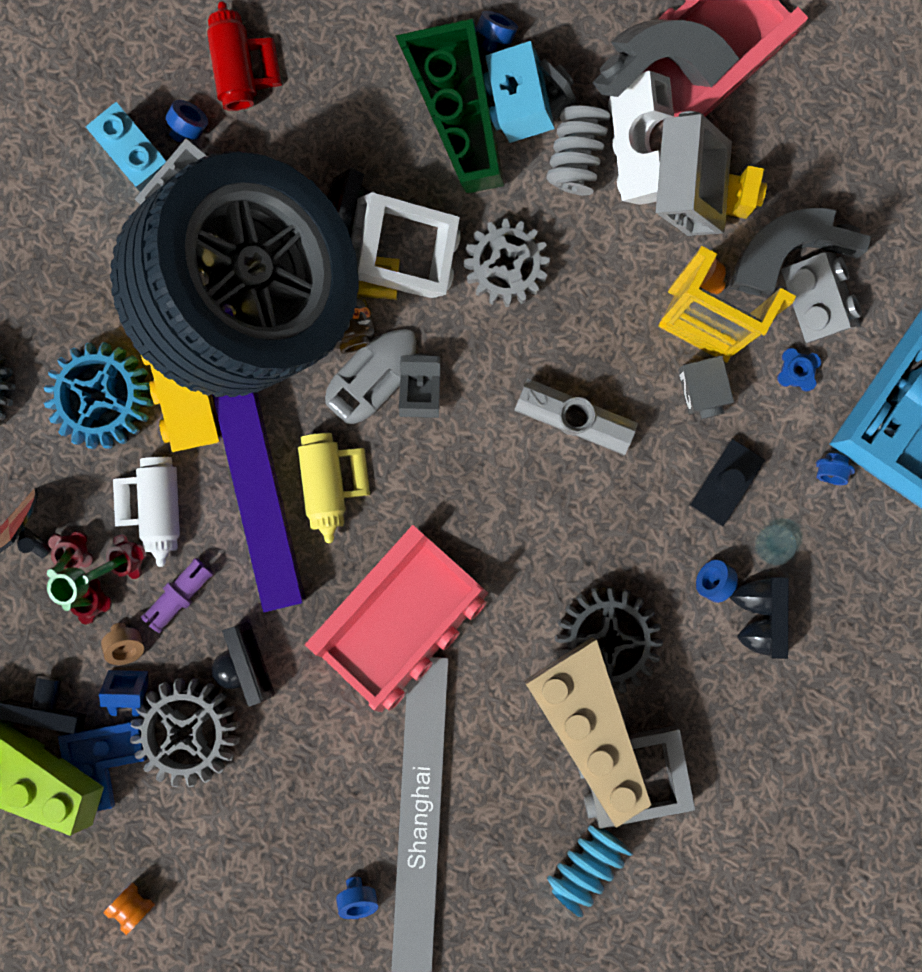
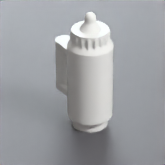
M172 457L141 458L140 468L136 469L137 477L113 479L115 527L139 525V538L143 542L145 552H151L156 558L157 566L163 567L166 564V557L169 552L177 550V539L180 536L177 467H172ZM131 484H137L139 519H131L129 488Z

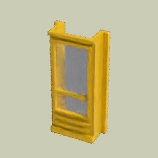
M701 246L670 286L668 293L674 295L658 327L714 357L723 356L724 362L728 363L730 357L760 335L765 336L774 318L792 305L796 296L780 288L750 314L700 287L717 256V253Z

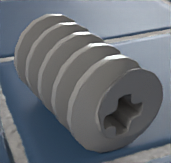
M570 106L561 111L560 119L563 123L558 125L557 135L559 138L555 140L553 146L556 153L550 159V165L553 169L548 171L546 177L550 184L572 194L581 196L593 194L594 190L585 186L584 182L596 181L597 175L587 169L588 166L600 165L601 160L591 155V151H602L604 148V144L595 140L594 137L607 134L608 129L599 125L598 121L610 120L611 115L609 112L592 106Z

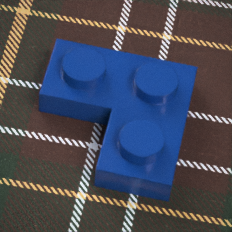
M131 721L58 736L61 757L104 787L97 811L111 809L115 806L109 768L142 762L147 759V755L141 759L135 758L134 754L142 750L143 745L142 743L132 744L130 742L132 736L141 735V730L131 727Z

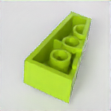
M0 720V809L69 836L92 826L104 787L65 759H58L44 749L45 745L35 738H28L12 727V722Z

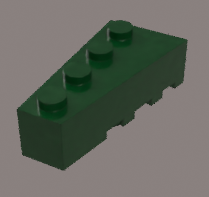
M469 19L395 35L466 194L503 187L504 180L496 133L490 115V98L484 79L485 69L480 40L474 20Z

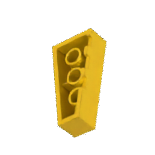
M142 357L145 366H151L154 380L149 382L150 393L154 404H160L164 419L159 420L160 432L164 443L170 442L172 452L220 442L222 434L213 395L207 396L200 391L194 392L184 386H179L172 379L169 380L159 371H156L153 365Z

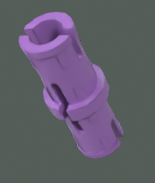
M195 557L192 560L193 562L173 583L168 582L163 587L165 592L141 616L145 623H151L149 627L154 631L161 633L163 628L182 607L187 609L192 603L190 598L214 575L209 568L206 569L204 567L205 564Z

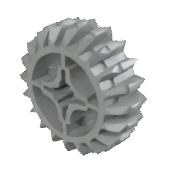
M183 678L174 680L173 689L167 682L160 684V695L153 691L145 695L151 706L142 704L141 708H136L138 714L145 719H134L131 721V727L141 730V735L132 736L130 742L132 744L142 743L143 749L134 754L135 758L141 759L147 755L150 762L145 764L144 771L149 772L158 767L160 770L156 775V780L162 782L168 774H171V785L173 787L180 785L183 775L188 787H194L197 784V774L204 783L209 782L212 779L210 768L218 774L225 770L224 763L219 758L231 761L235 756L233 751L225 746L237 745L240 740L235 735H228V731L240 727L239 721L227 722L226 716L236 711L235 706H228L222 710L219 704L227 698V695L222 692L214 699L211 698L210 695L214 690V684L208 683L202 692H199L200 681L198 678L190 680L187 690ZM176 700H188L201 705L202 708L193 716H185L178 710L174 711L168 703ZM159 714L163 717L161 722L167 729V738L160 746L161 748H159L155 737V724ZM210 716L214 721L216 729V740L212 750L207 746L208 742L202 733L203 725ZM198 719V722L192 727L193 732L189 734L193 736V740L188 737L172 745L178 738L177 733L181 731L177 729V726L184 727ZM177 749H184L193 756L198 754L203 761L194 764H182L168 757Z

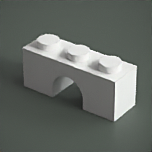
M646 71L641 73L619 97L610 96L608 103L610 114L613 117V149L617 155L619 172L617 187L622 201L639 205L657 201L661 151H651L649 145L650 133L658 122L664 120V118L674 117L670 77Z

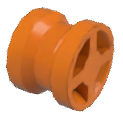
M132 882L103 913L108 918H115L120 923V930L127 935L155 904L150 899H143L138 894V887Z

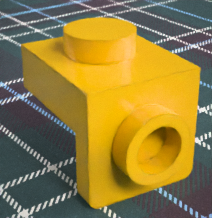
M748 165L741 176L729 174L726 215L747 219L756 206H762L767 190V183L761 182L763 168Z

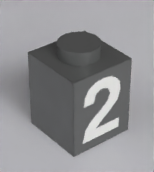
M723 356L685 364L678 369L689 415L700 413L701 419H707L725 414L723 407L732 404L734 400Z

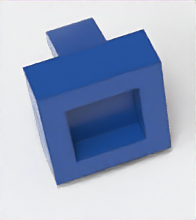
M108 670L99 692L100 707H107L111 716H117L120 707L132 708L133 717H138L140 714H138L136 708H141L144 703L145 694L148 689V671Z

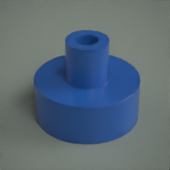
M483 11L476 26L477 31L485 36L481 47L488 52L495 53L499 43L511 44L518 29L517 24L499 13Z
M175 100L166 114V121L172 128L169 135L177 142H183L186 137L190 139L199 138L208 125V118L205 113L196 105L185 100Z
M712 560L706 563L699 571L696 578V589L701 596L712 602H723L738 588L737 573L734 568L720 560Z
M361 877L347 879V889L340 892L336 897L338 914L344 919L367 917L378 910L376 890L372 887L363 886Z

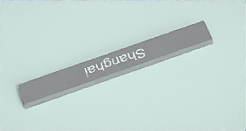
M431 657L429 660L433 664L419 680L416 681L412 678L407 684L391 972H432L448 658Z

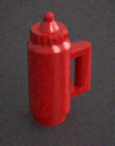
M220 1L218 3V11L208 17L209 28L207 30L217 98L222 102L223 109L245 110L254 105L253 98L257 94L256 90L282 86L275 40L273 38L247 39L246 27L242 24L241 15L237 11L228 10L227 4L224 1ZM260 49L265 78L254 79L249 50Z

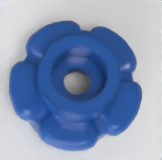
M828 453L825 455V458L816 461V467H818L816 477L824 482L834 485H847L850 474L855 473V468L849 465V458L841 454Z

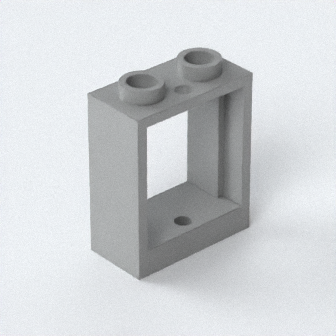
M685 111L681 112L679 117L664 118L656 214L687 236L725 233L732 141L699 112Z
M675 726L628 734L633 749L662 744L672 799L651 803L650 807L623 824L694 811L695 806L680 730ZM578 768L580 779H582L584 776ZM590 787V793L583 794L588 819L595 817L599 829L614 826Z

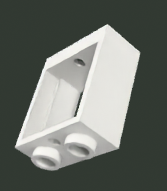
M373 192L358 198L351 241L356 252L359 280L429 298L446 295L454 277L451 264L453 252L456 251L460 242V230L458 229L460 217ZM384 212L438 227L429 280L375 266Z

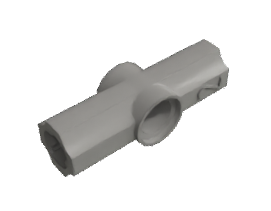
M528 378L514 410L558 428L567 435L580 437L622 455L626 454L638 423L592 405L584 398L572 397ZM571 407L582 409L586 414V423L581 427L571 426L566 421V410Z

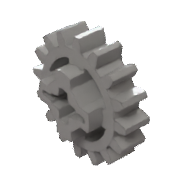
M503 219L502 228L496 229L495 225L489 222L487 223L488 234L484 235L479 231L474 233V238L478 245L467 244L466 252L473 256V258L464 260V268L474 271L467 276L468 284L478 282L476 295L479 297L488 292L490 294L489 304L493 305L498 297L503 298L505 307L510 306L512 297H517L518 301L523 304L526 301L525 292L527 290L534 295L539 292L535 281H546L547 274L540 270V268L549 266L550 258L540 256V254L546 250L547 245L545 242L535 244L534 240L537 236V231L534 229L525 234L523 232L524 222L522 221L516 225L515 229L510 228L508 219ZM506 239L516 240L522 243L523 245H513L511 243H508ZM490 245L492 251L491 258L480 265L481 255L485 248ZM505 255L508 260L515 259L512 270L508 271L505 266L498 267L500 256ZM533 261L532 272L523 281L521 269L524 265ZM493 279L503 281L507 284L508 288L498 287L489 281Z

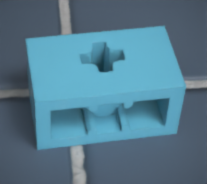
M528 41L486 55L489 72L484 73V79L489 96H494L495 106L490 107V115L496 131L502 129L509 143L555 129L544 75L538 65L541 61L532 42Z
M117 102L86 126L88 131L140 192L166 163V160Z

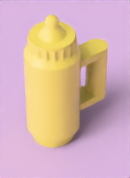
M332 433L302 436V446L298 447L306 516L310 519L312 530L319 529L324 535L325 542L332 543L336 528L344 526L343 515L346 511L344 498L370 495L365 448L338 450L337 442H333ZM350 456L354 491L343 492L339 458Z

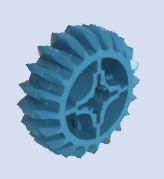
M105 342L100 345L98 352L94 344L86 343L84 355L77 348H72L70 355L73 360L70 362L60 357L57 362L63 368L60 373L54 370L48 372V375L56 380L55 386L45 385L43 387L45 392L54 395L53 399L44 402L45 408L57 409L49 417L50 422L53 424L62 423L58 431L60 435L66 437L72 433L71 442L73 444L80 445L85 440L86 447L89 449H96L99 440L103 448L111 449L113 445L112 436L120 444H125L127 436L123 430L127 429L132 434L137 435L140 430L132 422L135 418L147 422L149 418L146 414L139 412L140 406L152 407L153 405L152 400L141 397V393L150 392L149 383H139L148 375L147 370L144 368L135 369L139 362L135 356L131 355L125 359V349L117 347L112 352L111 345ZM105 365L103 371H98L96 376L90 381L76 379L80 373L92 366ZM118 371L123 375L127 384V402L119 399L115 393V386L118 381L115 377ZM83 388L103 392L106 394L105 397L114 403L95 401V399L91 398V394L85 392ZM70 390L75 391L81 398V406L78 411L81 414L79 420H77L71 410L69 401ZM107 410H115L121 413L116 420L108 425L90 428L93 421H98L102 413Z

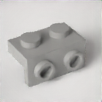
M824 252L781 269L788 292L796 296L793 307L806 343L860 327L858 317L862 316L861 307L856 296L849 294L845 280L849 279V272L842 257L837 258L835 253Z

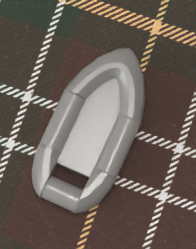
M407 329L392 330L374 337L370 340V345L358 350L332 378L326 390V406L341 418L344 423L356 424L369 418L398 389L401 378V356L416 354V337L413 331ZM344 389L360 403L355 410L339 396Z

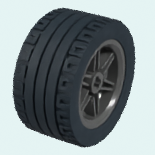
M225 151L222 154L213 153L208 157L204 156L198 161L188 164L142 202L129 216V219L122 226L123 231L116 238L117 244L113 247L114 259L111 260L110 264L112 269L110 281L113 287L111 292L114 298L115 309L118 311L119 320L123 325L125 333L130 337L136 350L139 351L146 361L153 365L156 371H159L167 379H172L181 387L184 386L194 392L200 391L207 396L213 394L216 397H223L225 395L236 397L238 395L245 396L252 392H259L314 365L317 361L326 357L329 352L333 351L336 343L342 340L344 332L350 326V319L353 318L355 307L357 306L359 276L356 252L348 229L333 203L313 181L290 165L254 152ZM226 312H232L233 316L229 315Z

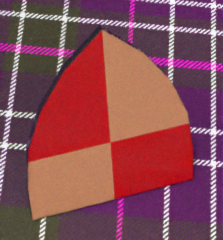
M35 488L0 526V553L11 546L15 540H17V547L20 552L29 553L32 551L41 559L45 558L52 549L47 542L25 526L37 503L38 491Z

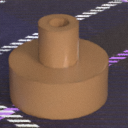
M124 623L112 625L110 628L111 632L107 633L101 641L104 659L112 665L132 663L144 653L140 632L134 628L126 627Z

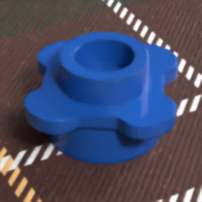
M793 348L784 351L782 354L784 363L781 372L777 376L779 384L783 387L789 385L800 387L805 392L813 390L816 386V380L814 379L816 368L821 365L820 357L815 353L809 355L800 354ZM797 366H800L802 368V373L799 374L796 372Z

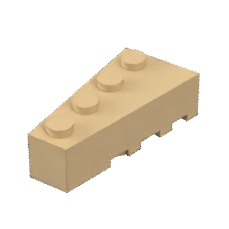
M591 637L525 679L524 682L617 828L650 807L651 802L598 642L595 638Z

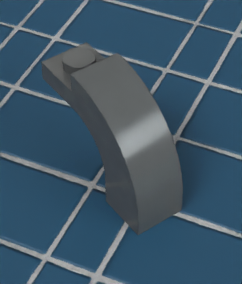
M650 20L626 29L611 41L620 55H614L601 66V74L592 83L602 95L619 97L650 64L667 57L680 67L693 85L712 87L739 58L719 34L702 24L685 20Z
M806 208L784 214L761 229L745 247L735 265L729 289L768 298L775 291L781 265L790 252L811 247L858 259L868 251L871 236L860 233V229L853 225L838 224L836 227L833 226L836 210Z

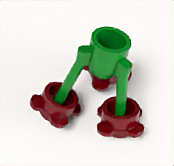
M74 531L72 535L67 536L54 534L48 541L49 547L52 548L51 559L55 564L54 567L47 570V576L50 578L47 583L48 595L52 601L62 605L65 611L71 610L73 614L78 616L82 624H92L95 616L101 612L109 611L112 607V599L109 596H105L101 590L98 577L109 571L118 576L128 575L131 579H137L142 575L140 567L143 559L146 558L145 549L140 544L128 541L127 537L123 534L113 538L114 546L109 548L106 553L107 563L87 573L79 569V567H89L93 562V556L87 550V536L83 532Z

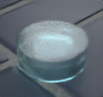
M779 525L768 526L757 535L755 550L759 558L765 563L780 565L788 562L795 554L796 540L789 529Z

